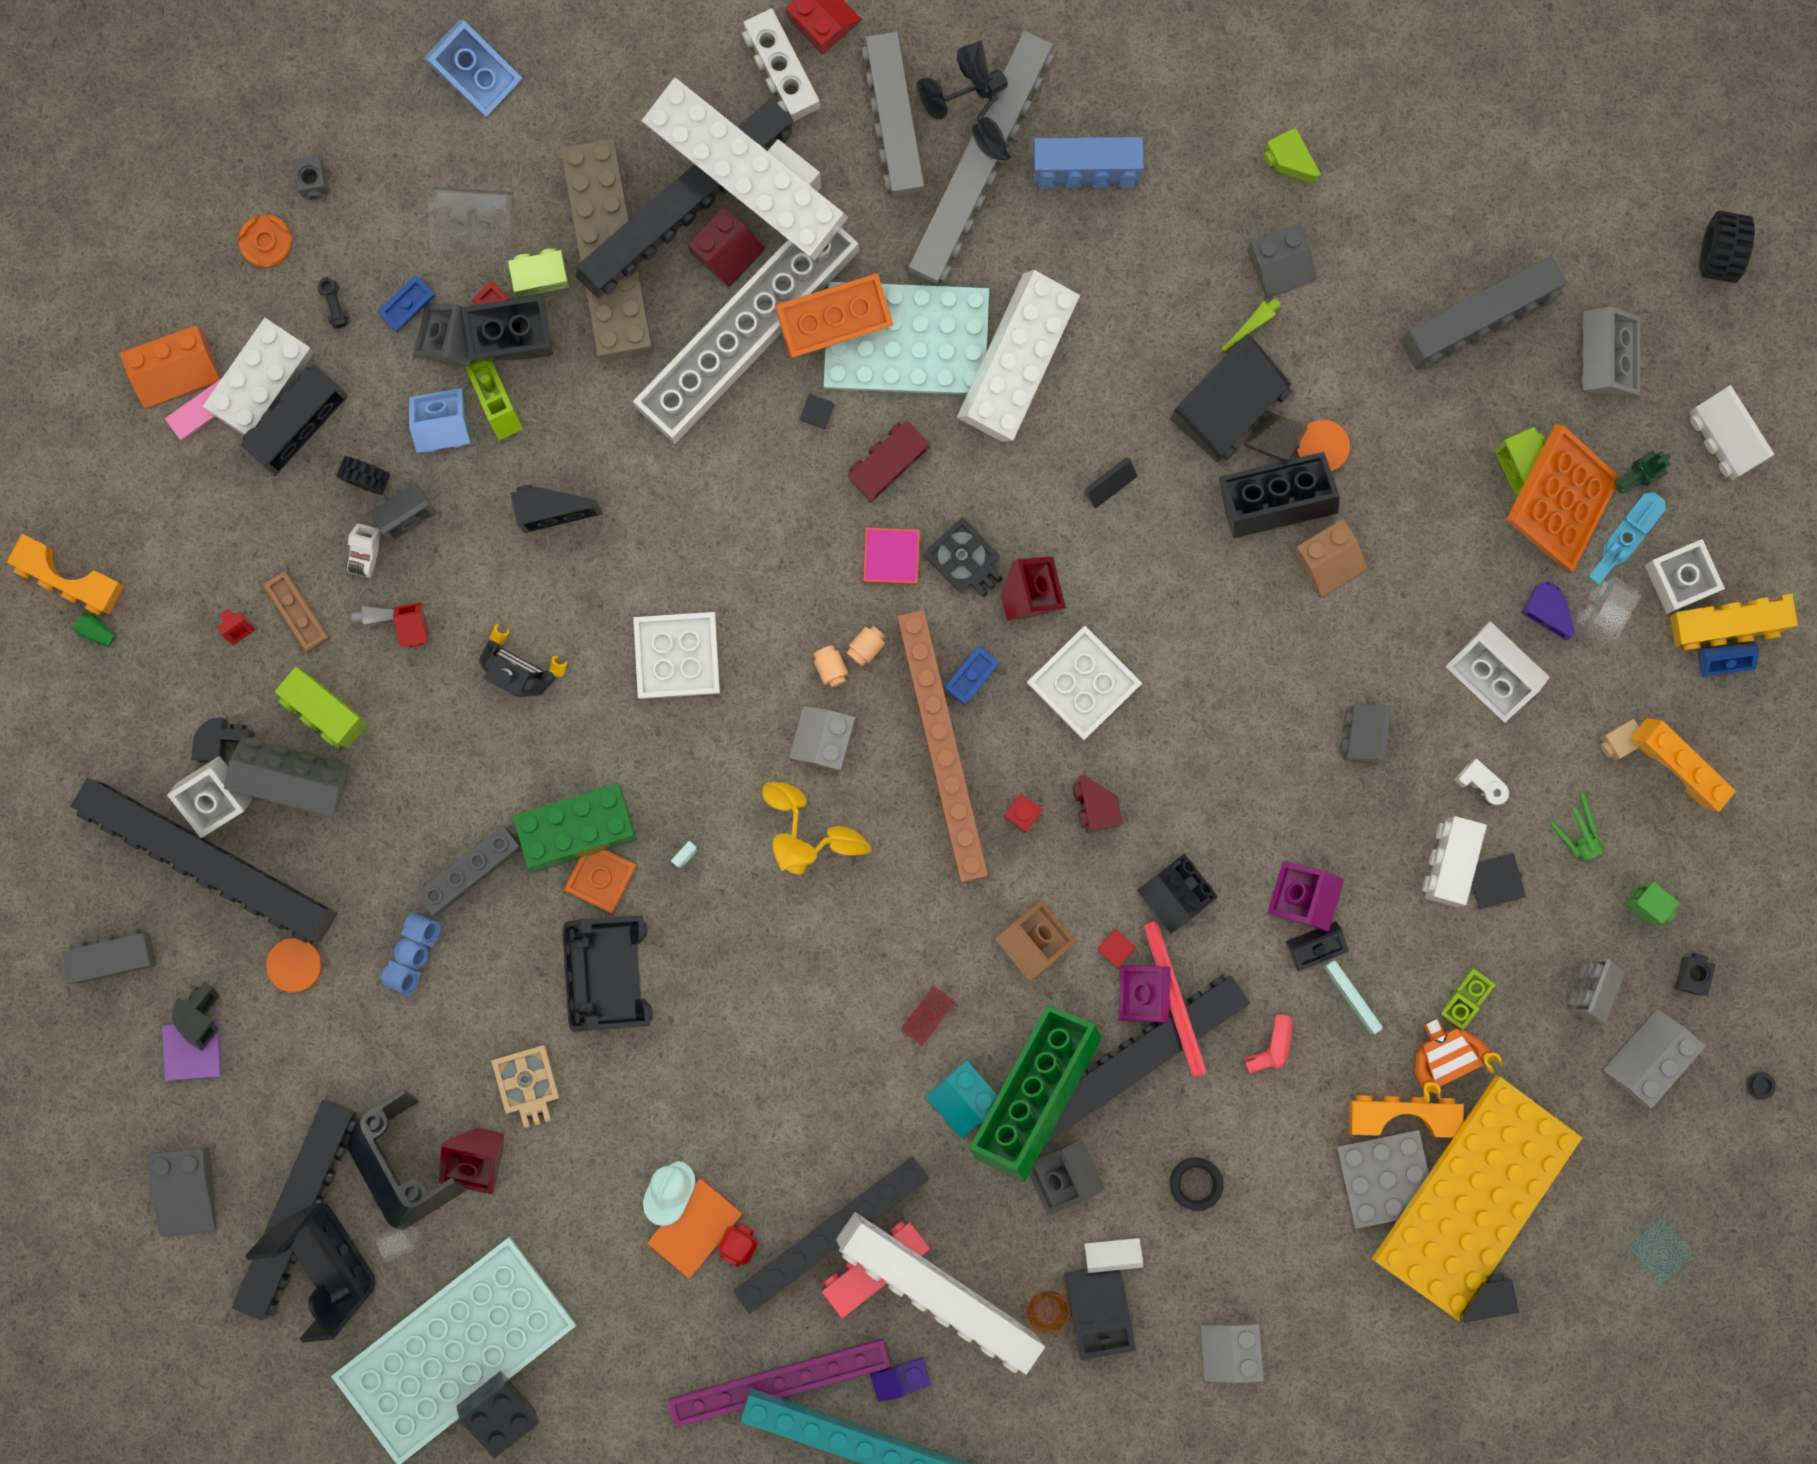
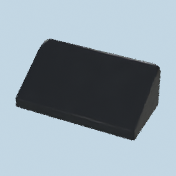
M1129 458L1123 459L1085 488L1084 495L1094 508L1099 507L1137 478L1131 460Z
M1336 921L1331 923L1329 931L1315 929L1286 941L1298 971L1348 952L1342 928Z

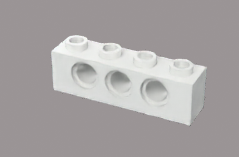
M771 8L744 21L745 31L742 32L743 39L748 48L753 46L757 54L753 57L759 70L765 69L769 77L765 81L772 94L776 92L780 99L777 104L793 119V122L819 110L820 101L773 9ZM765 40H772L774 45L770 48H764L761 46V43ZM776 63H784L786 68L782 71H776L773 69V66ZM788 86L798 88V91L791 95L787 94L784 90Z

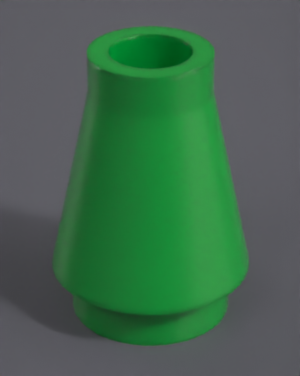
M83 612L73 627V631L78 633V637L105 645L106 647H110L112 640L117 635V633L111 631L92 613L89 615Z

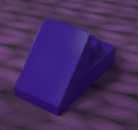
M923 1357L870 1374L878 1401L901 1398L905 1396V1393L931 1385Z

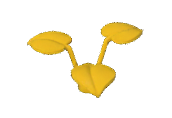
M783 782L763 784L762 796L768 805L778 810H792L793 812L791 835L785 833L778 834L774 837L772 844L774 856L781 871L788 870L793 874H803L807 865L815 862L817 853L826 844H830V848L834 852L843 855H864L872 852L871 846L862 835L845 826L830 827L827 831L828 837L824 838L815 849L812 845L797 839L798 808L806 806L807 800L805 795L791 784Z

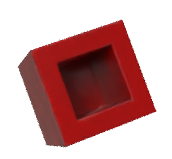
M422 602L394 607L393 620L400 647L408 646L414 648L426 643L429 631Z
M1020 794L1004 818L1026 834L1043 809L1023 794Z

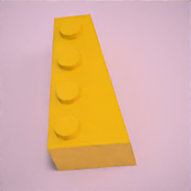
M1792 593L1782 595V597L1773 601H1769L1768 597L1746 602V605L1736 602L1721 605L1719 609L1711 606L1680 611L1670 615L1675 647L1683 646L1684 651L1700 649V644L1710 643L1711 647L1728 645L1727 640L1737 639L1738 644L1753 642L1754 636L1764 635V640L1776 639L1781 637L1782 632L1798 626Z

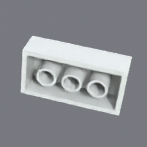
M264 318L203 407L207 412L244 436L248 430L256 428L261 423L262 415L269 408H274L281 401L279 399L281 394L292 386L314 353L309 346Z

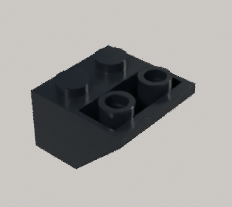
M1185 853L1137 890L1170 934L1191 920L1218 897L1211 885L1206 882Z

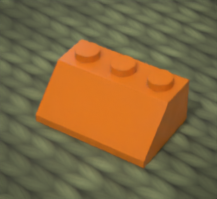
M197 325L120 352L127 376L144 409L208 387L220 380L205 334Z

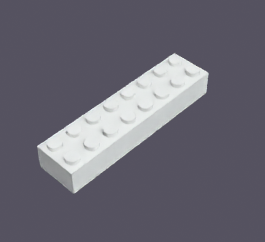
M677 78L671 81L641 120L813 260L819 256L848 219L840 209Z
M854 1212L836 1238L840 1247L839 1251L843 1254L842 1257L854 1266L858 1262L862 1264L866 1269L865 1272L877 1281L881 1278L889 1284L888 1288L901 1297L905 1293L912 1300L911 1303L921 1311L925 1312L929 1309L935 1315V1320L947 1328L951 1324L958 1331L957 1334L967 1342L971 1343L972 1340H975L985 1354L992 1358L997 1355L1003 1361L1002 1364L1012 1372L1017 1373L1020 1370L1027 1375L1044 1350L1045 1345L1032 1330L858 1213Z

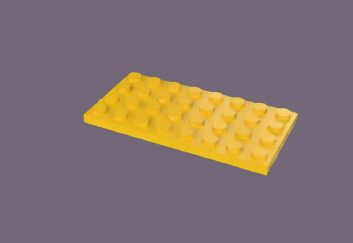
M1496 1075L1372 1257V1260L1450 1316L1460 1321L1461 1313L1481 1283L1487 1281V1276L1491 1275L1582 1137L1502 1077Z

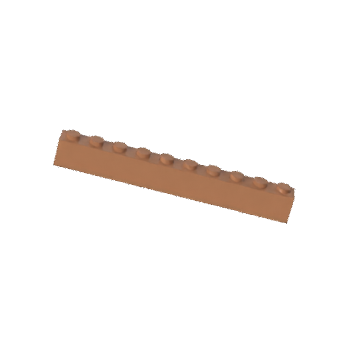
M920 610L897 616V621L960 883L986 878L988 876L925 612Z

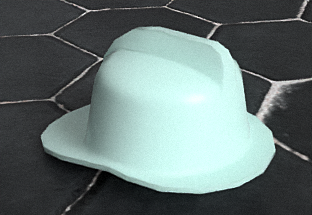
M677 1161L669 1166L661 1167L653 1174L643 1200L644 1213L651 1222L656 1225L666 1226L679 1220L695 1186V1175L691 1167L684 1162Z

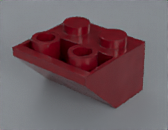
M1086 775L1078 776L1072 789L1075 802H1081L1082 810L1078 812L1081 828L1086 827L1087 833L1122 825L1123 821L1118 797Z

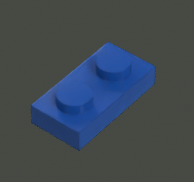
M415 275L377 313L398 333L436 295Z
M978 646L946 684L944 689L962 704L966 705L1000 662Z

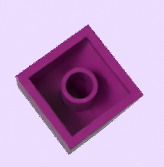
M1283 861L1267 913L1312 928L1329 931L1344 879L1324 870Z

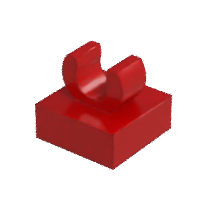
M228 608L220 614L224 622L217 628L232 645H235L255 631L250 621L240 611L233 615Z

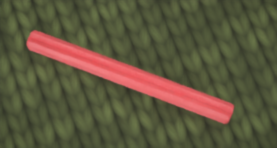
M1156 921L1144 925V930L1156 966L1170 967L1169 1006L1193 1077L1206 1074V1068L1159 925Z

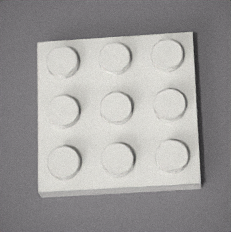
M715 612L633 617L638 699L720 694Z
M1084 626L1026 684L1084 741L1142 682Z

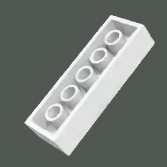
M1036 270L1023 273L956 418L1002 442L1013 441L1080 295Z

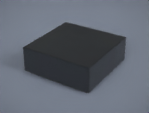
M809 394L800 420L825 430L835 403Z

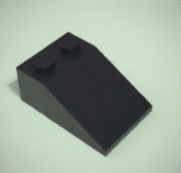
M542 295L461 307L470 361L522 360L553 355Z
M532 485L517 487V492L510 493L517 525L524 533L603 515L602 508L597 500L541 487H532Z

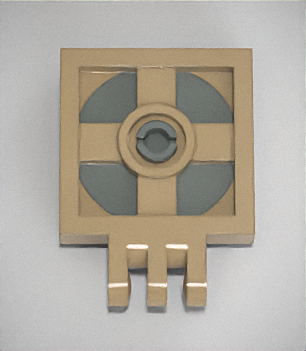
M546 1045L491 1060L505 1113L519 1110L524 1128L530 1127V1120L528 1118L530 1115H532L535 1125L541 1124L540 1112H543L546 1122L552 1121L547 1102L559 1099L560 1095Z

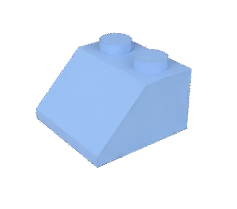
M462 388L409 397V428L417 453L434 452L442 448H457L464 444H470V429Z

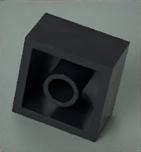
M501 1371L456 1406L459 1421L494 1459L539 1424L533 1406Z

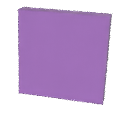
M214 1021L216 1026L219 1028V1021ZM162 1025L165 1081L222 1076L219 1030L203 1051H200L183 1038L175 1025Z

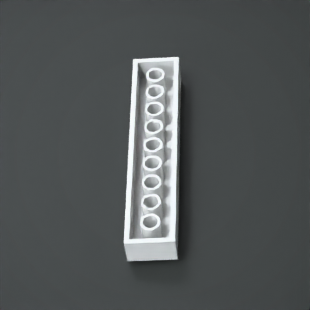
M840 228L819 256L813 260L788 239L633 401L635 408L669 440L676 444L782 333L774 305L823 290L828 285V282H831L859 253V243Z

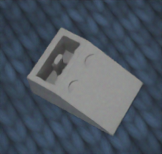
M1609 959L1588 960L1587 964L1583 963L1577 976L1581 980L1578 989H1573L1568 999V1004L1571 1005L1569 1012L1599 1024H1606L1625 972Z

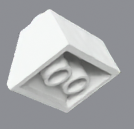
M1731 385L1689 412L1691 415V425L1696 431L1702 432L1706 439L1704 440L1705 447L1711 454L1715 453L1720 461L1718 464L1720 471L1724 476H1729L1731 480L1736 479L1775 455Z
M1491 621L1445 666L1504 723L1533 698L1550 678Z

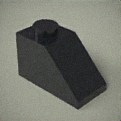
M1503 1273L1487 1276V1281L1481 1283L1461 1313L1460 1321L1465 1323L1519 1313L1513 1279L1504 1277Z

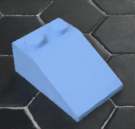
M458 20L423 58L485 117L494 110L522 79L464 20Z

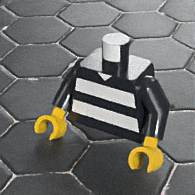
M499 624L494 626L489 637L490 641L487 642L479 659L480 666L487 672L484 679L517 697L542 695L556 680V677L564 676L567 667V661L564 664H557L559 656H553L549 671H544L508 650L500 648V645L505 643L510 631L507 629L506 633L498 632Z

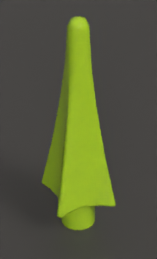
M1273 298L1268 304L1263 301L1242 328L1222 347V352H1227L1247 333H1252L1277 315L1275 311L1281 307L1279 301L1276 298Z

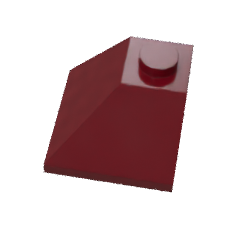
M1053 556L1013 561L1001 593L1007 621L1026 619L1066 609Z
M475 1128L444 1141L441 1145L439 1183L443 1184L453 1177L463 1183L469 1190L493 1195L503 1151L504 1133Z

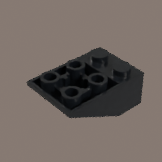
M1084 1269L1064 1273L1080 1360L1136 1351L1120 1270L1088 1273V1270Z

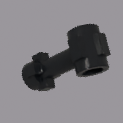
M324 277L320 280L317 289L319 294L324 295L327 299L332 314L327 317L329 324H332L334 329L345 327L349 324L347 320L349 315L347 311L341 310L337 298L338 290H340L337 281Z

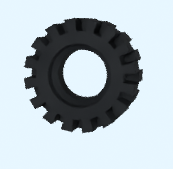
M344 456L336 477L355 487L374 494L383 495L390 474L365 461Z

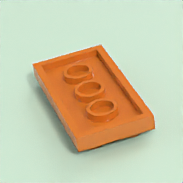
M878 273L774 305L790 358L893 326Z

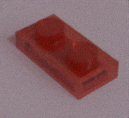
M933 985L900 1030L923 1046L954 1005L955 1001Z

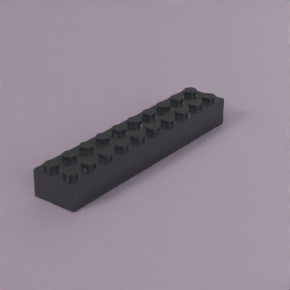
M87 778L70 806L78 811L76 816L97 825L101 823V830L112 836L126 837L124 840L126 844L138 850L139 848L144 851L149 850L148 856L161 863H173L172 869L184 876L198 877L195 881L196 883L207 889L221 890L220 896L233 903L241 904L243 902L246 904L244 909L256 916L265 917L266 915L270 917L268 923L279 929L293 930L292 936L302 942H309L311 944L313 941L322 942L338 914L334 910L208 840L200 838L197 834L101 781Z

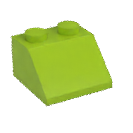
M1535 427L1505 439L1494 450L1516 498H1518L1546 443L1543 435L1540 432L1537 433Z

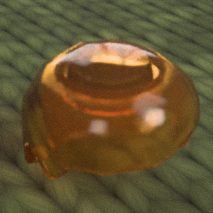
M1042 1290L1036 1293L1026 1307L1028 1321L1035 1329L1044 1333L1059 1331L1062 1325L1067 1320H1070L1071 1317L1069 1303L1063 1295L1054 1290ZM1049 1303L1052 1311L1051 1314L1048 1317H1046L1047 1306Z

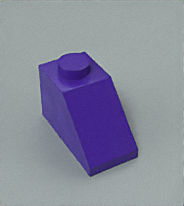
M1541 582L1536 585L1520 613L1567 641L1574 636L1575 630L1566 596L1560 593L1561 589L1555 584Z

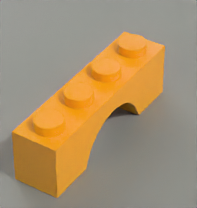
M24 534L19 538L7 560V563L15 567L12 572L26 579L32 575L39 579L36 584L52 591L53 587L62 590L61 597L73 603H76L77 599L87 603L84 607L85 609L97 615H100L101 611L110 614L124 588V585L95 570L81 579H63L55 570L53 549Z
M1646 718L1630 739L1646 755L1657 760L1676 774L1685 784V792L1704 809L1720 812L1736 792L1664 721Z
M1356 1095V1101L1349 1100L1348 1134L1380 1135L1386 1123L1392 1118L1402 1114H1412L1424 1122L1431 1136L1454 1138L1463 1124L1464 1104H1457L1456 1098H1440L1439 1103H1428L1424 1100V1097H1411V1102H1400V1096H1384V1101H1373V1096Z

